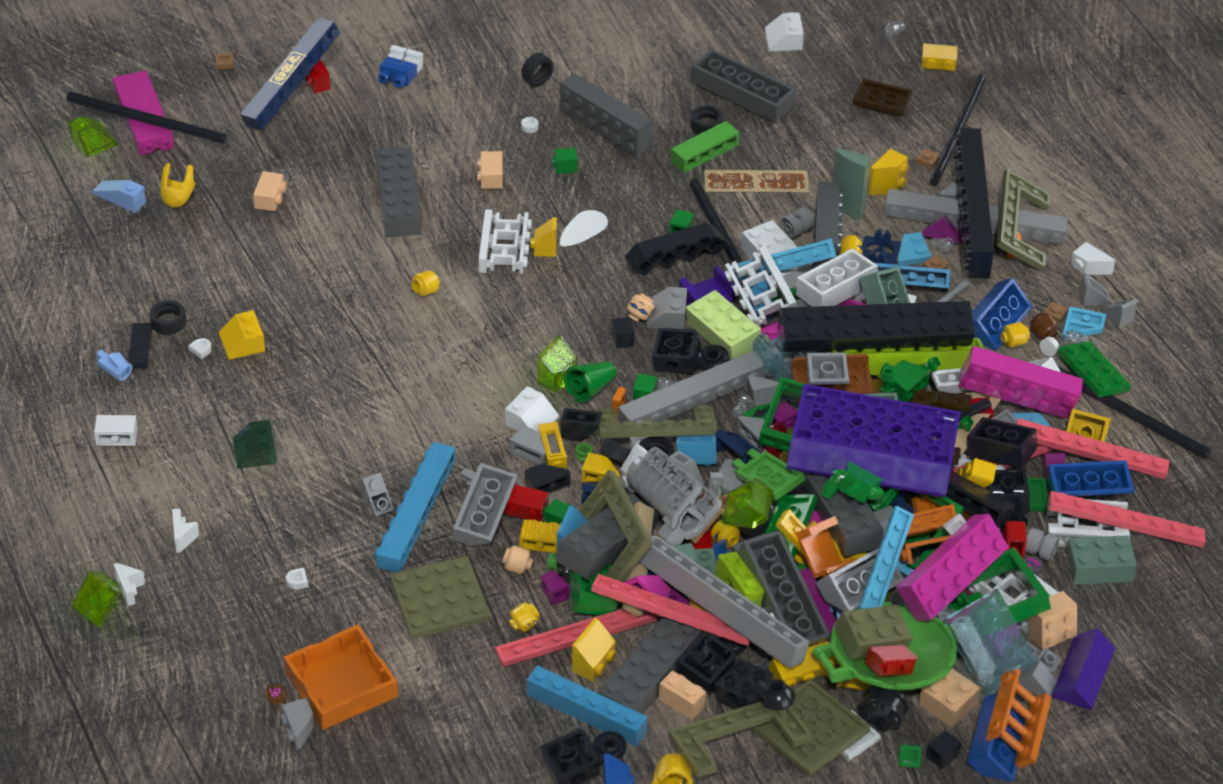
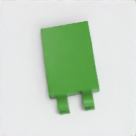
M752 448L746 452L751 457L748 460L749 463L745 464L740 459L732 462V465L736 467L733 471L737 478L775 501L805 481V476L802 472L786 469L787 464L766 451L760 454Z

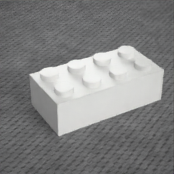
M773 220L742 232L741 249L751 260L754 259L752 253H759V248L766 245L770 254L797 248ZM813 263L780 271L788 288L796 286L797 277L812 270Z
M852 248L798 276L796 295L812 307L835 306L862 292L863 289L859 278L877 272L878 266Z

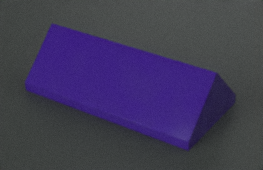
M1098 628L1077 634L1074 637L1052 693V698L1092 711L1115 647Z

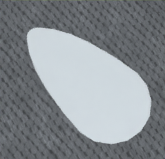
M587 210L577 214L563 231L560 245H575L595 236L606 228L608 224L607 217L603 213L594 210Z

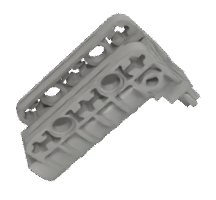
M657 447L651 448L644 457H637L627 470L626 478L629 486L664 517L662 520L665 524L657 533L662 537L661 539L672 546L680 545L684 538L688 540L698 536L721 508L722 501L684 467L673 461Z

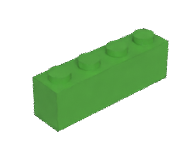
M727 121L716 125L672 148L671 163L683 173H686L738 146L739 131Z

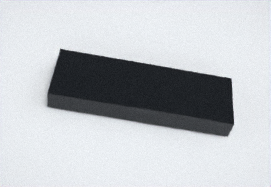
M132 323L128 363L133 365L132 368H148L152 332L151 323Z

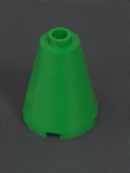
M608 361L574 365L566 369L568 371L564 374L563 379L567 393L569 395L572 394L575 397L573 400L583 403L590 400L616 377V368Z

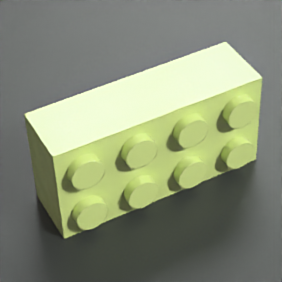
M716 290L685 307L687 323L712 345L717 344L725 347L729 353L730 360L752 352L763 345L761 328Z

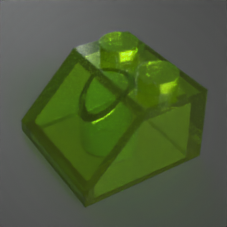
M558 335L537 357V384L555 393L561 387H565L563 377L568 371L566 369L578 363V357L561 335Z
M756 477L730 491L721 522L725 525L754 528L759 524L765 523L768 519L769 507L772 503L773 490Z

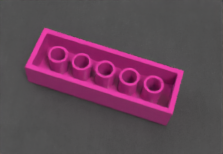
M973 346L960 369L958 386L1068 419L1072 409H1074L1081 397L1083 379Z
M989 514L973 515L898 584L896 588L916 621L932 620L1006 551L1009 546Z

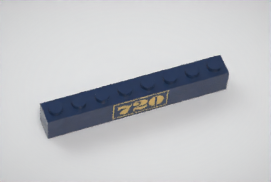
M318 17L240 113L247 127L258 130L265 128L339 36L340 32L334 21Z

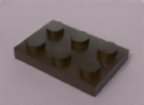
M863 78L853 98V105L903 116L912 97L913 90Z

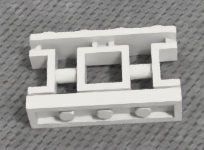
M485 209L479 253V273H486L487 268L494 271V264L512 265V272H516V269H519V274H523L524 267L527 268L528 257L525 256L529 255V244L527 242H530L531 232L528 230L532 229V219H529V212H525L524 217L518 214L517 220L500 219V213L492 215V210ZM495 223L494 233L491 235L492 224ZM521 225H523L522 236H520L519 231L521 230ZM497 239L515 240L514 245L497 244ZM489 248H492L490 260H488ZM518 249H520L519 261H517Z
M766 245L759 248V253H752L755 261L740 268L736 261L732 262L733 265L727 263L725 264L727 271L724 272L728 282L732 281L733 283L732 289L735 295H739L741 298L739 302L742 309H747L749 313L747 317L760 328L761 324H767L765 315L781 308L797 307L796 300ZM761 260H763L771 276L768 275L766 270L756 274L755 270L762 268ZM734 272H736L739 278L747 274L749 275V278L742 281L743 289ZM766 280L770 289L754 296L750 287ZM776 288H778L786 303L785 305L782 299L771 302V298L778 296ZM750 300L754 306L764 303V307L757 309L759 317L754 312L749 302Z
M1048 497L1046 515L1056 517L1057 523H1048L1047 534L1059 537L1058 546L1068 547L1069 538L1129 535L1130 538L1129 529L1096 522L1097 526L1078 525V518L1080 517H1062L1064 513L1048 510ZM1090 500L1123 509L1128 508L1127 502ZM1063 525H1073V528L1063 527ZM1103 527L1113 528V531L1103 530Z
M1013 569L1002 573L1006 576L1003 580L998 577L999 575L967 587L973 594L979 591L997 611L1032 597ZM1036 576L1049 597L1059 593ZM993 582L996 586L991 588L988 584ZM1011 585L1022 594L1013 599L1004 590ZM1028 618L1015 623V626L1028 633Z

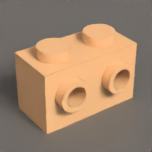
M481 151V159H477V169H481V171H477V179L481 181V189L503 188L502 151Z
M262 172L253 194L255 209L276 211L278 204L282 202V193H285L287 183L284 182V174Z
M671 671L659 683V700L691 720L705 708L706 691L702 687L688 681L683 675Z

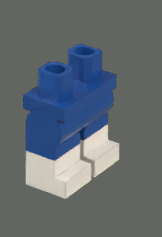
M392 45L389 55L379 65V83L385 84L390 81L398 88H401L403 85L409 86L410 81L414 79L423 67V53L410 49L407 51V48Z

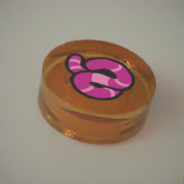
M281 684L269 685L265 690L267 702L273 705L284 702L287 697L285 687Z

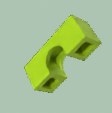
M735 551L718 555L714 571L715 576L727 585H733L736 591L761 607L764 589L739 554Z

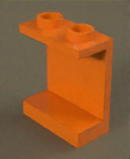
M835 516L795 533L814 578L820 576L824 578L832 574L834 570L837 571L854 561L853 558L841 561L828 530L829 527L838 524Z
M951 535L906 543L903 545L898 561H901L904 565L913 564L910 547L938 542L940 547Z

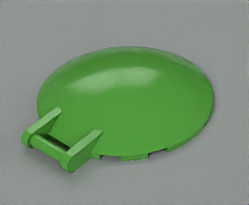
M892 602L883 603V606L892 605ZM904 604V607L898 606L913 637L907 649H910L912 654L914 653V656H917L911 675L898 674L897 676L879 677L866 665V658L850 660L835 627L832 629L831 643L815 647L812 653L816 659L820 660L829 673V679L833 683L858 678L866 683L882 688L909 690L932 685L943 679L951 671L956 661V641L949 628L937 617H934L932 620L916 621L908 606ZM834 656L841 665V668L835 669L828 657Z

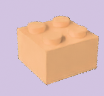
M1064 591L1049 597L1050 610L1028 618L1029 638L1042 650L1077 636V604Z
M951 669L943 679L921 689L919 705L950 727H954L978 704L981 688L954 669Z

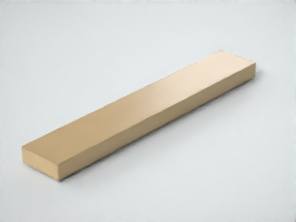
M639 501L634 504V508L651 537L654 509ZM639 562L630 572L626 581L639 575H647L648 569ZM623 603L624 610L637 617L643 615V610Z

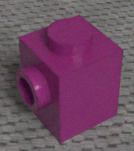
M788 402L780 404L772 425L782 423L784 427H787V431L794 429L797 410L791 407Z

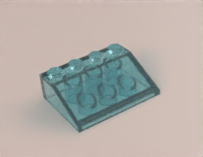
M998 589L943 620L956 641V645L981 691L988 696L999 690L1000 679L1005 672L1019 668L1021 670L1020 674H1022L1036 662L1032 651Z

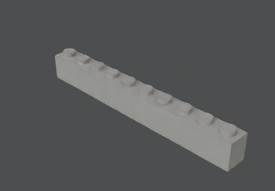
M889 189L884 216L933 223L947 214L956 228H960V222H962V220H959V209L961 208H958L957 199ZM989 205L992 234H998L1000 206ZM1019 210L1017 232L1021 234L1023 239L1063 245L1068 218Z
M778 340L619 406L618 421L620 423L625 421L642 423L645 420L661 422L675 417L680 413L691 410L693 407L706 404L711 400L723 397L728 393L749 385V375L766 378L792 367L793 352H782L781 340Z
M657 535L651 536L653 543L639 560L647 569L659 575L661 579L670 583L675 589L680 590L691 600L704 607L705 610L731 626L736 632L741 633L752 643L758 645L769 655L782 662L783 665L792 668L804 661L809 645L807 639Z

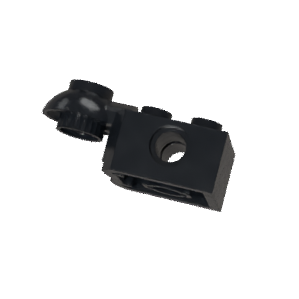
M658 328L652 353L654 369L657 372L693 373L698 367H704L708 370L727 362L729 358L727 349L721 345L714 344L702 348L696 329Z
M1026 468L995 470L994 481L986 489L1014 504L1015 506L1009 521L1025 522L1027 528L1028 519L1024 514L1030 512V492ZM1005 524L999 527L1001 533H1004Z
M703 632L677 661V673L683 675L693 684L702 687L706 694L710 696L715 691L714 683L736 662V654L741 653L747 645L736 642L730 643L728 642L730 639Z
M740 658L714 683L717 702L734 710L758 702H762L769 709L781 710L793 704L796 695L792 687L783 680H774L772 672Z
M577 729L541 745L540 749L542 758L555 784H580L599 775L600 765L604 763V754H610L620 760L626 752L627 743L625 738L616 731L602 732L591 743L590 736L583 730ZM610 747L614 748L613 750H610V751H607V750H606L607 748H610Z

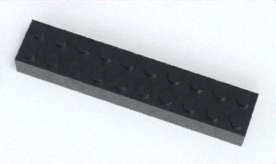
M959 128V135H955V146L957 148L953 149V159H956L954 162V171H957L955 183H958L956 193L960 195L958 197V208H961L959 209V220H962L960 222V232L963 233L961 245L965 246L962 250V257L966 258L964 260V271H967L968 278L990 279L994 247L981 128Z
M970 301L781 308L779 315L782 352L971 345L975 335Z

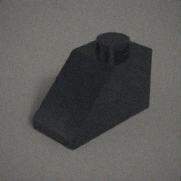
M564 408L560 419L561 438L583 439L599 428L602 412Z
M540 464L524 470V484L527 488L545 491L550 494L570 486V471L564 468Z

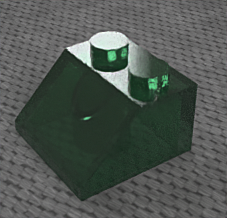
M270 420L250 422L233 437L237 469L276 464Z

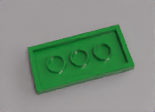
M1090 341L1058 347L1057 354L1083 379V382L1098 398L1130 391L1131 384Z
M783 495L779 498L765 534L780 530L776 523L783 512L789 509L807 528L818 501L816 495ZM782 533V536L794 558L798 549Z

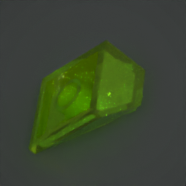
M86 116L68 122L70 138L86 157L118 145V141L101 122Z
M89 571L71 607L101 628L120 593L118 582L104 572Z

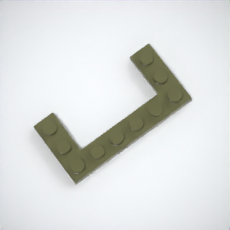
M1006 169L1003 172L996 246L1042 271L1046 265V254L1017 238L1020 196L1046 210L1050 206L1051 194L1011 170Z
M705 404L693 407L695 421L684 419L678 422L673 420H663L662 422L645 420L642 423H635L633 421L618 423L616 409L604 407L601 410H597V412H602L599 425L600 438L715 435L717 432L713 407Z
M608 470L581 506L579 512L587 520H590L599 514L608 503L628 544L606 575L609 578L624 582L633 568L639 563L644 553L650 548L653 541L616 473Z
M762 702L668 731V737L697 778L717 772V764L704 748L702 742L770 721H774L793 748L812 742L813 735L791 706L781 710H773L765 707Z

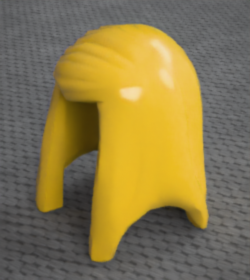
M166 163L160 181L161 199L167 206L178 208L187 202L196 186L193 166H187L184 182H177L168 178L171 165Z
M666 754L659 760L651 784H682L683 777L686 779V784H693L691 768L681 754Z

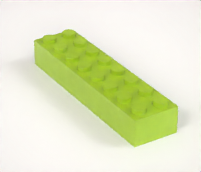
M973 338L971 345L831 350L829 353L846 352V355L867 354L869 357L870 375L880 377L881 368L885 363L895 366L901 360L913 364H924L930 358L938 357L941 365L937 366L936 371L958 369L964 364L973 346L985 348L980 338Z

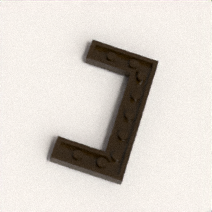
M914 390L911 403L970 412L972 395L946 393L944 391ZM954 447L952 465L959 464L961 448Z

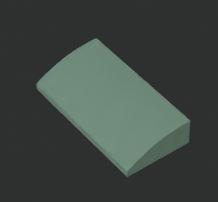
M836 148L832 183H840V190L843 191L842 213L860 220L865 212L871 158Z

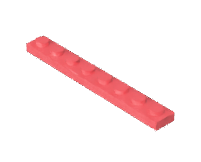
M1020 418L1016 422L1018 425L1037 429V444L1101 462L1126 460L1130 470L1165 479L1167 476L1169 460Z
M1051 491L1049 495L1048 510L1201 548L1205 544V529L1121 507H1114L1064 493Z
M598 574L592 585L591 591L601 596H607L621 603L636 606L641 610L656 613L658 616L676 620L678 623L693 626L698 630L713 633L718 637L733 640L738 644L748 646L750 642L748 638L736 632L735 629L722 622L710 612Z
M624 609L594 617L601 622L610 635L657 621L656 613L648 612L647 610H643V615L638 617ZM594 618L495 647V653L502 667H506L572 647Z

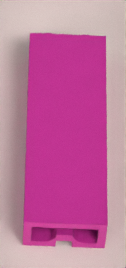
M146 70L112 78L114 92L119 105L165 117ZM125 117L139 156L153 153V149L157 148L160 151L174 148L170 129Z

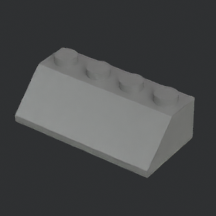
M480 463L453 527V540L470 546L491 543L518 478L517 474Z
M879 548L815 582L825 601L842 611H851L859 607ZM897 565L888 590L904 580Z

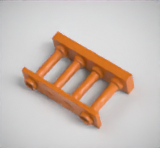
M1016 668L1005 672L1000 679L1001 682L988 726L986 740L991 741L1001 737L1017 751L1015 765L1021 769L1035 763L1037 760L1052 697L1047 693L1034 697L1018 683L1021 670ZM1015 691L1029 703L1028 710L1014 699ZM1011 707L1025 719L1024 726L1010 715ZM1007 724L1021 735L1020 742L1006 731Z

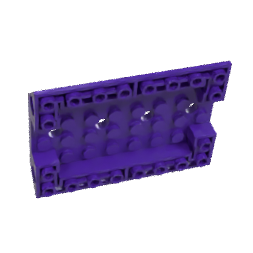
M804 384L786 469L831 477L833 475L832 471L836 469L844 470L848 461L883 479L880 486L946 497L960 412Z

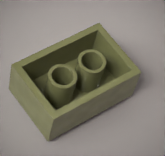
M897 605L843 611L834 626L850 660L866 658L870 647L905 645V647H908L913 640Z

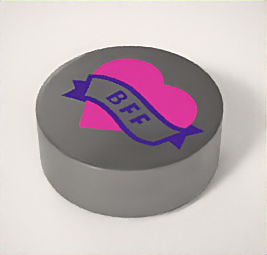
M1036 556L1024 558V561L1035 575L1041 573L1043 563L1040 558Z

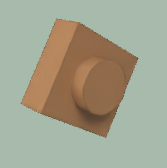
M233 53L216 54V70L234 69Z
M923 149L917 157L916 164L932 170L938 162L940 154Z
M935 254L923 263V267L948 269L949 263Z
M1051 302L1044 313L1050 314L1057 324L1060 325L1068 314L1069 308Z

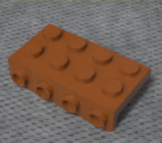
M867 354L846 355L849 384L810 385L859 394H873L868 365L869 357ZM795 357L792 359V379L796 382L808 384L806 376L807 357Z

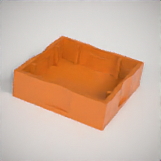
M355 625L332 635L320 643L309 645L283 657L286 675L301 698H307L313 716L322 730L398 697L397 680L385 662L375 653L372 643L359 625Z

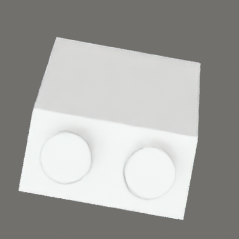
M782 13L765 27L769 51L802 50L804 33L800 13Z
M528 386L505 408V425L516 431L523 425L539 432V424L555 422L559 418L558 413L544 394Z

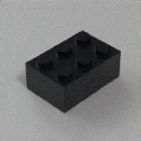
M982 417L967 435V456L992 461L996 464L1009 465L1014 468H1023L1037 449V429Z

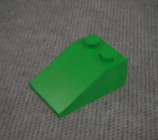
M611 563L588 580L570 570L571 602L574 612L600 616L616 610L619 601L591 591L598 574L607 577L606 573L610 569Z

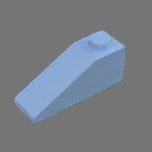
M131 180L102 181L92 190V194L134 213L146 203L144 186Z

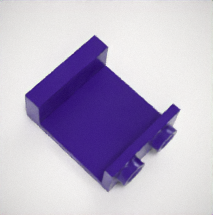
M718 265L714 267L713 278L691 285L686 277L679 279V287L687 288L688 306L714 290L730 303L735 302L736 295L732 289L733 283L731 281L728 282L724 271Z

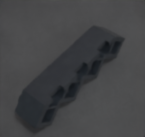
M706 222L638 242L625 255V258L634 271L645 276L657 263L669 269L680 256L692 262L704 249L716 255L727 241L718 228Z

